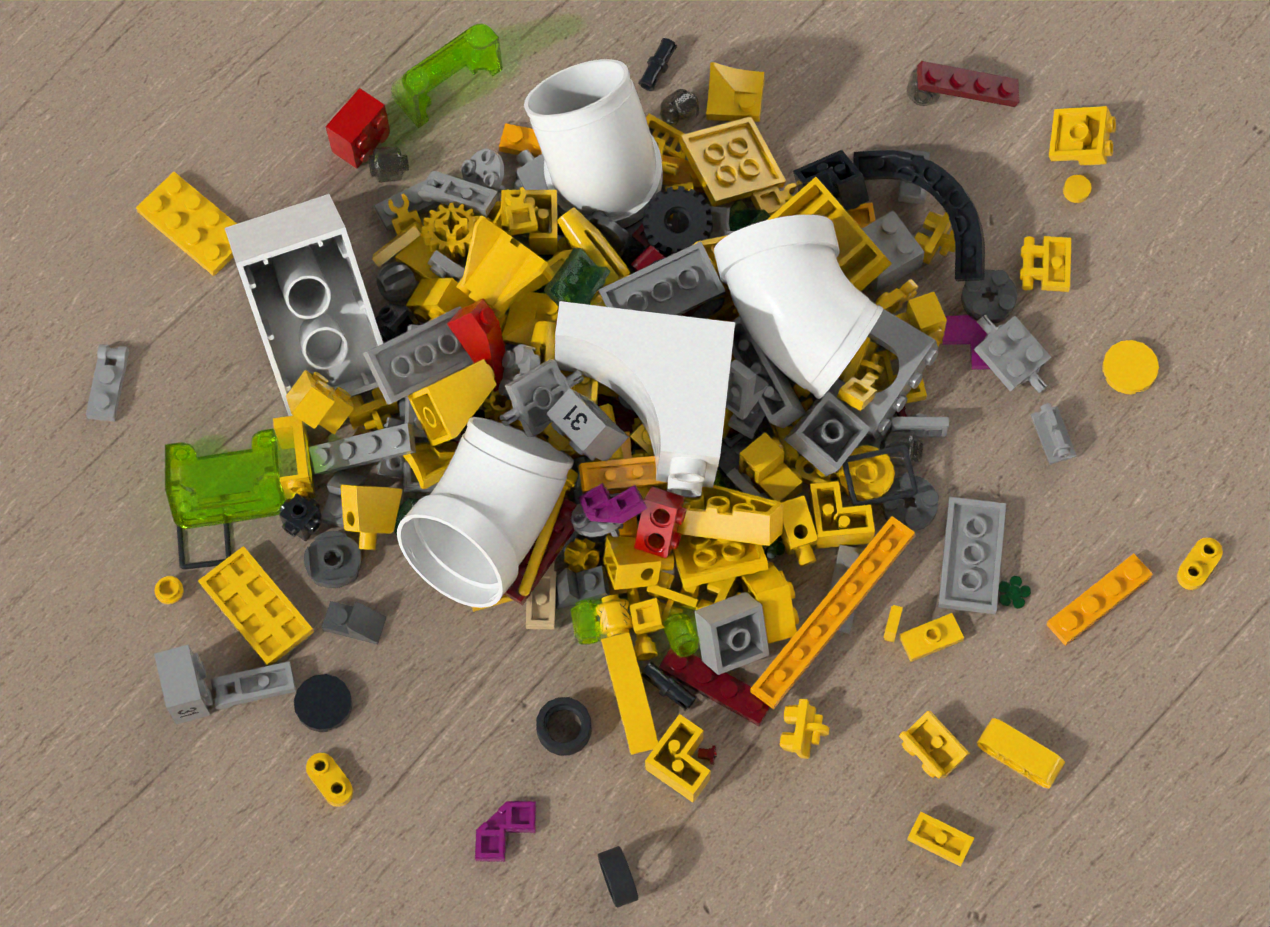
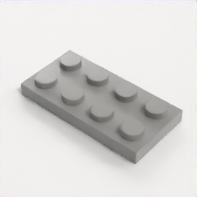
M701 241L599 289L606 307L678 316L726 294Z
M460 306L363 353L388 405L474 363L447 325L451 318L461 309Z
M949 497L938 608L996 614L1006 503Z

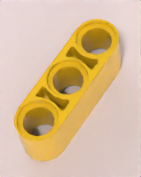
M996 718L990 720L976 742L982 751L1044 788H1051L1065 765V761L1059 755Z

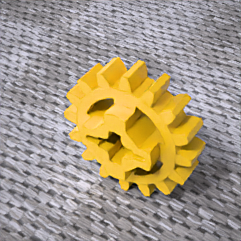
M450 203L447 209L439 205L438 212L430 210V218L424 217V226H422L425 246L430 245L431 253H434L436 250H439L444 256L446 253H449L451 259H454L455 253H459L464 257L465 250L470 248L474 225L479 216H474L472 208L464 211L463 204L458 208H454L453 203Z

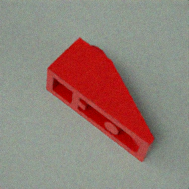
M481 299L460 309L447 325L474 363L484 359L486 364L492 368L496 383L493 389L495 392L499 390V384L503 379L504 367L502 366V359L506 351L499 320L485 300Z

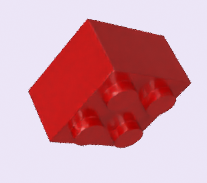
M361 88L355 92L325 126L332 152L356 169L371 158L373 150L379 143H384L390 134L385 104Z

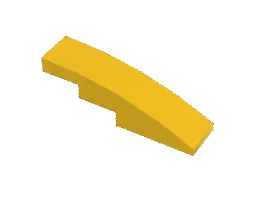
M626 632L602 638L601 642L630 754L652 750L658 744L630 633Z

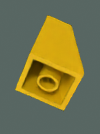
M484 359L407 396L431 446L457 437L468 423L469 418L475 414L496 386L494 372Z

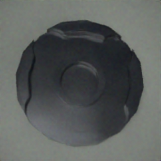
M328 674L314 675L305 680L297 689L294 697V709L300 722L308 729L317 732H328V730L337 729L342 726L349 718L353 706L351 693L346 684L338 677Z

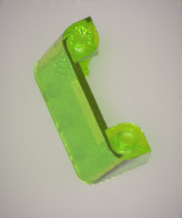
M485 24L471 26L397 78L391 86L394 101L412 122L420 128L429 121L426 109L432 103L427 93L465 66L473 75L478 73V70L489 71L493 77L503 70L498 35Z
M274 428L256 432L251 438L252 449L197 457L194 447L185 442L165 444V491L175 524L184 529H192L279 515L280 509L286 501V496L279 478L284 476L280 444Z

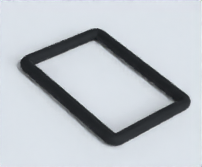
M905 445L849 456L843 463L853 506L874 505L914 496L918 493L909 450ZM903 450L912 490L857 502L848 462Z
M226 502L186 505L176 509L179 566L181 569L218 566L226 560L185 564L181 513L184 511L222 507L226 559L231 556L229 515Z

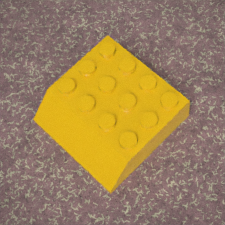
M817 177L812 179L767 219L793 215H819L829 218L833 222L840 250L836 258L847 279L860 292L892 264Z

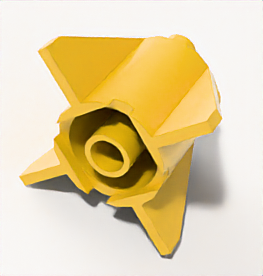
M481 215L474 225L464 275L456 287L476 302L484 299L494 314L501 319L507 309L518 302L527 292H534L549 283L543 274L549 263Z

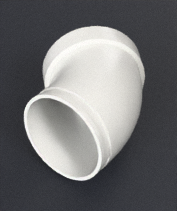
M593 60L563 69L539 83L526 97L524 108L530 117V123L545 159L544 175L547 189L557 190V210L559 213L564 215L573 207L583 216L592 215L594 211H601L621 228H626L642 219L650 199L654 200L656 193L661 191L663 170L660 150L649 131L642 105L633 81L630 79L627 66L618 60Z
M819 215L785 216L762 221L731 233L718 242L714 248V254L720 280L728 285L741 320L764 354L785 375L820 399L834 384L861 347L879 319L883 307L870 301L844 275L836 259L840 250L834 225L827 217Z
M469 418L467 429L462 435L458 447L440 481L430 495L418 500L398 525L397 538L405 558L429 585L448 598L472 607L484 608L493 606L516 580L518 566L531 549L549 518L574 460L564 451L556 450L550 443L536 436L527 437L526 433L509 425L504 426L503 423L485 418Z

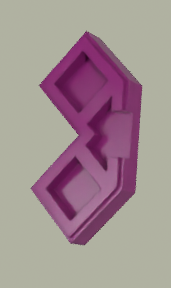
M969 315L945 316L947 322L942 345L970 344L971 370L990 369L974 350L988 335L984 329Z
M602 483L579 497L585 515L590 521L624 523L647 509L636 485L611 498L608 489Z
M506 801L491 818L477 828L475 861L505 862L506 833H536V801Z

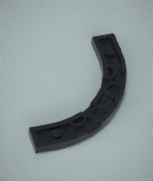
M896 150L854 152L853 163L863 174L864 180H901L912 183L929 192L943 206L949 216L955 239V280L958 282L984 280L985 239L981 220L972 199L952 175L934 162L908 152Z

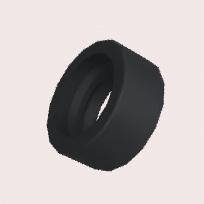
M558 697L548 701L540 709L536 718V731L541 745L549 752L559 756L572 755L581 751L588 744L592 734L591 717L587 708L578 700L570 697ZM560 710L574 712L581 722L579 735L568 743H560L553 740L547 731L549 718Z
M617 846L598 853L599 864L614 905L618 908L637 901V889L621 847Z

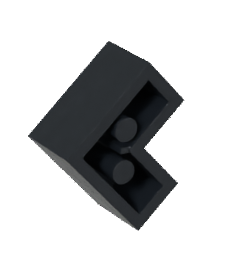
M843 150L793 170L798 192L812 179L817 177L846 211L858 208L860 205L870 201L863 174Z

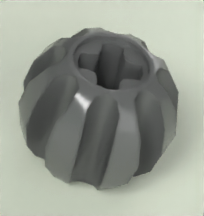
M402 262L387 263L376 276L378 289L381 295L389 302H404L412 296L416 289V280L412 270Z

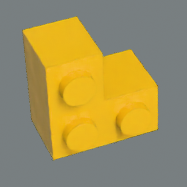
M501 190L502 230L509 231L505 216V206L508 205L505 202V190ZM509 190L512 197L520 196V190ZM526 190L525 203L532 202L538 223V231L529 233L530 250L537 255H554L557 252V190Z
M433 278L420 280L406 306L414 312L413 314L417 320L426 323L430 319L437 318L459 306L462 309L476 301L457 288L458 282L453 278Z
M935 292L908 300L906 312L895 316L936 340L937 346H939L943 340L947 319ZM887 350L890 360L897 359L896 355Z
M305 370L286 395L291 414L314 429L319 424L335 435L354 409L350 399L351 395L341 387L334 389L328 385L329 381L320 373L314 372L312 374Z
M764 432L740 452L739 473L747 474L754 483L753 487L759 493H765L771 500L784 502L794 499L802 492V477L795 468H789L784 463V447L777 438H771Z
M839 481L810 484L809 500L811 515L818 537L816 549L839 547L840 545L869 544L872 541L875 529L871 505L842 507Z
M772 562L768 563L769 570L740 576L743 593H748L762 605L768 644L793 637L797 632L796 625L799 624L797 610L792 605V599H795L793 585L791 582L786 581L783 571H778Z
M679 714L646 758L645 770L694 803L710 781L711 770L691 757L703 741L704 730Z

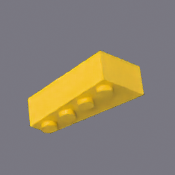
M713 485V488L702 487L701 496L685 497L683 508H686L687 512L683 524L679 525L677 531L682 535L770 546L783 534V503ZM661 509L664 513L669 514L665 509Z

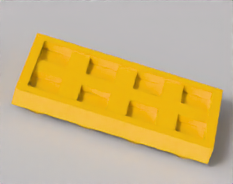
M172 172L136 207L137 212L213 276L234 258L225 228L237 223L176 172Z
M244 546L198 580L201 587L267 666L273 665L314 633L309 623Z

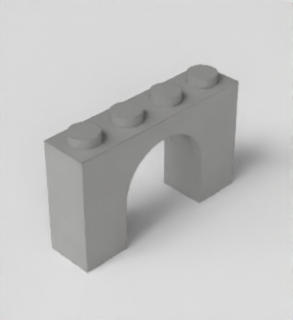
M883 309L867 337L891 351L899 359V372L893 384L884 391L876 393L874 399L861 411L837 398L839 389L845 384L841 380L837 379L828 390L871 428L867 435L875 440L880 434L884 435L888 431L892 423L890 419L896 411L900 412L907 402L906 395L911 388L915 389L920 384L923 378L921 373L927 365L931 366L939 353L936 340Z

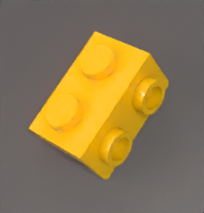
M927 711L907 731H903L899 735L904 741L902 743L903 748L910 755L918 756L923 762L921 765L923 770L932 778L935 776L938 779L946 778L970 754L931 711Z

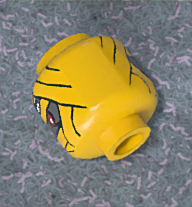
M609 595L601 598L602 603L594 609L598 631L602 635H607V637L626 632L630 633L629 630L633 627L629 607L631 605L630 602L626 599H619L618 595Z

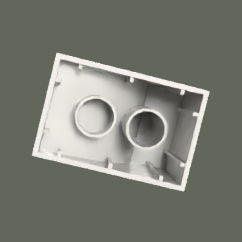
M330 194L226 227L225 231L288 416H292L286 395L305 370L312 374L314 372L320 373L329 381L328 385L334 389L341 387L351 396L379 387L363 353L383 344L345 225Z
M560 301L555 333V360L559 369L570 372L578 370L582 375L608 386L632 407L642 421L651 440L656 463V481L667 482L668 492L685 497L701 496L702 487L713 488L721 453L735 322Z

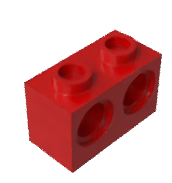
M651 487L644 498L647 509L641 512L634 549L666 559L672 549L677 550L681 540V533L677 532L678 527L683 524L687 509L683 508L685 496ZM661 509H665L669 514L664 513Z

